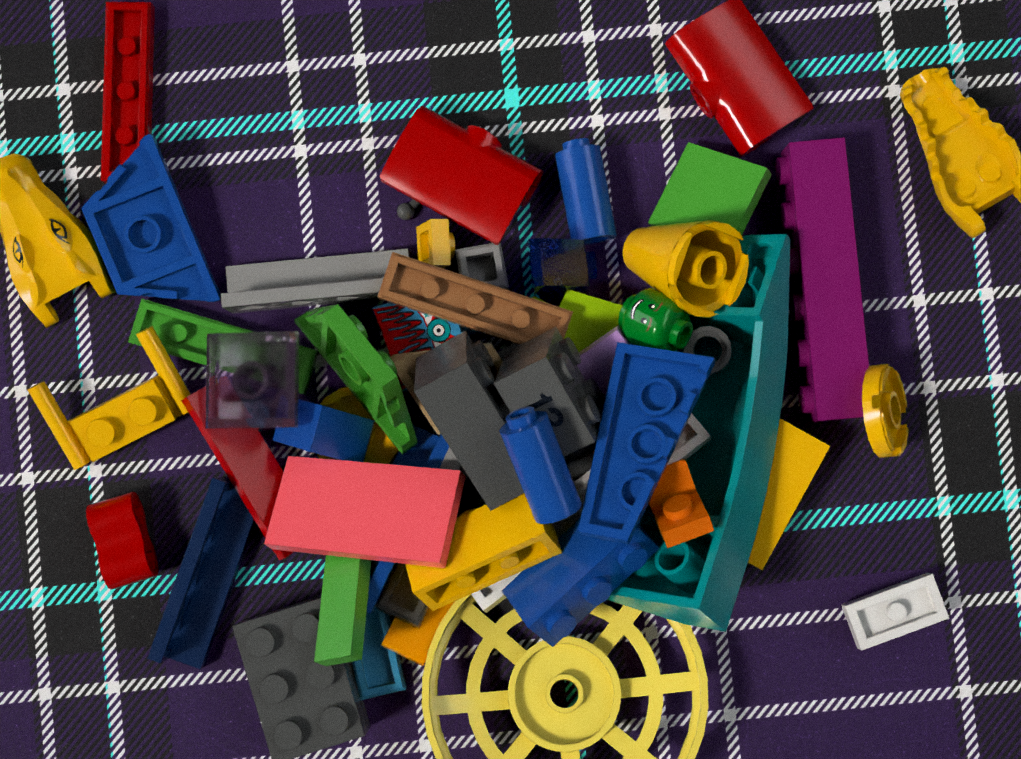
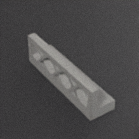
M407 248L225 266L228 293H221V305L223 309L234 314L378 300L377 296L392 252L410 257V253Z

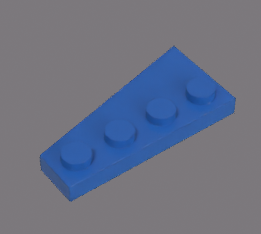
M617 342L578 528L580 536L630 544L715 365L714 357Z

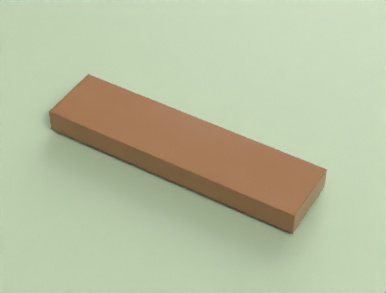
M395 252L391 254L377 296L378 299L517 345H521L554 327H557L564 339L573 311Z

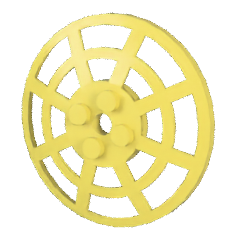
M471 594L455 601L440 622L428 649L422 676L423 717L426 734L436 759H453L442 733L439 715L468 713L469 723L476 741L488 759H525L536 744L547 750L561 752V759H580L579 750L593 745L601 738L624 756L622 759H657L647 750L653 743L660 725L663 694L692 691V710L688 733L677 759L696 758L704 737L709 708L708 678L702 651L690 625L666 619L679 639L687 659L689 672L661 675L651 646L640 630L633 624L642 611L625 605L619 611H616L602 603L589 613L609 623L593 644L580 638L566 636L553 647L543 640L528 650H525L507 634L512 627L523 621L515 609L494 623L474 606L476 601ZM463 620L483 638L470 663L466 682V694L438 696V677L442 658L452 633L460 621ZM623 635L638 653L645 669V677L619 679L614 665L607 657ZM495 648L515 665L510 676L508 690L480 692L484 667L490 653ZM561 680L572 682L578 690L576 703L568 708L558 707L553 703L550 696L553 685ZM648 696L646 720L638 739L635 741L616 726L614 722L617 718L622 698ZM510 709L512 717L521 733L504 754L498 749L489 735L482 712Z

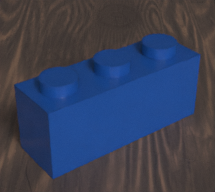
M579 518L558 538L562 550L561 554L523 570L502 592L528 629L553 647L562 638L568 636L575 626L594 608L605 602L621 583L634 571L639 570L646 563L647 559L659 549L640 525H638L628 545L580 536L578 533Z

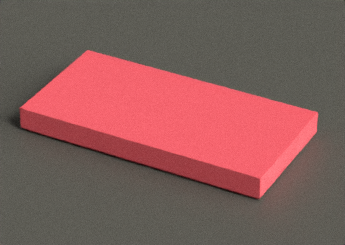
M288 456L264 544L274 550L446 568L466 476L461 470Z

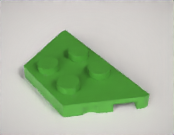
M338 304L309 309L295 319L296 325L403 455L416 446L418 441L396 375L397 368L387 353L382 350L377 352L367 340V331L360 320L354 315L348 317Z

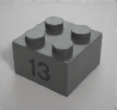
M554 327L507 351L495 378L494 385L510 412L528 406L534 407L535 411L547 412L563 456H566L595 442L598 424L601 421V405L604 404V398L593 378L585 380L577 365L581 363V358L573 341L569 337L563 339L557 327Z

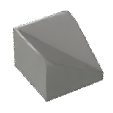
M489 243L455 250L459 274L509 290L501 243L499 245Z

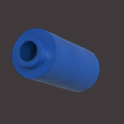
M579 138L563 143V150L555 154L572 245H591L616 238L617 233L600 146L590 144L588 138Z
M532 406L523 407L511 412L506 416L507 423L500 428L499 432L535 522L538 524H550L568 518L581 508L582 502L547 412L535 411Z

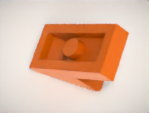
M682 459L668 464L648 504L667 549L714 531L709 514L695 488L686 460Z

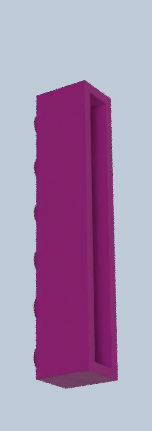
M845 137L789 142L781 152V157L776 158L775 171L778 185L784 184L786 202H782L780 205V220L782 229L789 230L790 276L794 275L795 293L790 294L789 308L792 321H798L800 339L794 342V356L797 367H803L805 385L799 387L800 409L802 413H808L809 423L864 418L862 385L865 372L869 367Z

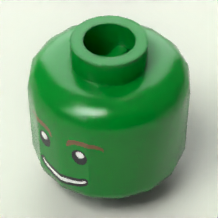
M648 288L640 291L638 294L631 295L626 299L619 313L618 324L622 329L624 337L632 345L676 351L687 345L693 332L690 314L678 307L677 304L662 292L653 288Z

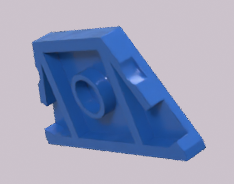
M148 134L139 141L140 145L123 165L119 164L111 173L102 189L96 191L81 208L116 292L119 295L206 302L220 301L221 294L156 138L153 134Z

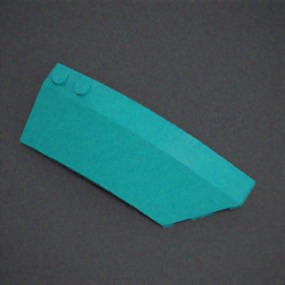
M787 234L744 235L742 237L743 240L739 241L742 253L748 254L749 268L746 283L737 300L731 306L724 304L714 312L717 315L712 317L690 315L693 330L703 326H712L723 331L731 342L732 357L729 365L723 372L710 376L707 379L692 411L695 418L711 436V441L686 459L695 488L709 514L714 531L667 549L649 506H647L639 525L659 549L647 559L646 563L639 570L634 571L611 593L607 599L609 601L686 625L724 632L727 630L757 533L778 434L788 352L790 238ZM704 339L696 345L694 353L696 355L714 357L716 362L721 356L722 348L715 340Z

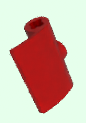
M728 0L682 27L665 43L667 49L690 80V91L697 105L710 119L715 117L741 157L756 150L771 139L777 131L814 108L741 0Z
M420 106L411 117L382 169L380 180L384 184L491 243L499 245L519 207H524L533 196L541 180L543 170L502 149L499 140L487 130L474 125L464 128L431 109Z

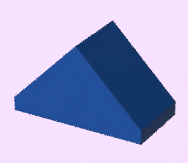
M285 396L273 441L339 460L364 462L375 420Z

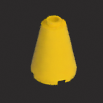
M715 220L637 228L626 238L622 252L624 263L629 270L655 290L662 292L673 302L675 301V304L686 313L697 317H712L717 315L714 312L724 304L731 306L737 300L746 283L749 268L748 254L742 253L739 239L743 240L740 232L727 223Z

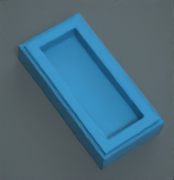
M377 609L372 614L366 613L362 660L352 662L361 700L407 689L400 655L381 646L392 624L391 616Z

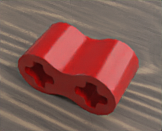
M130 492L89 504L86 507L87 523L97 548L100 571L107 587L112 590L157 577L159 571L157 556L148 534L144 509L138 495L135 492Z

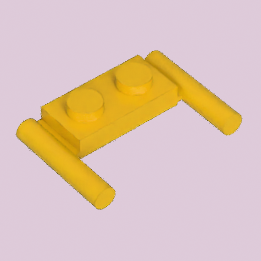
M153 326L140 331L136 336L158 375L68 421L45 381L27 389L74 470L85 466L91 461L94 462L167 425L181 415L189 413L181 400L191 394Z

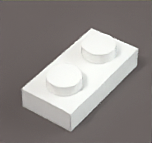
M931 573L922 574L841 604L857 649L861 651L949 619L935 578Z

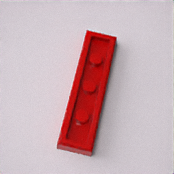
M106 2L101 181L105 184L118 165H123L140 145L139 141L144 136L152 134L155 7L151 2Z
M224 375L181 401L266 538L283 470ZM272 549L278 560L285 559L294 553L292 551Z

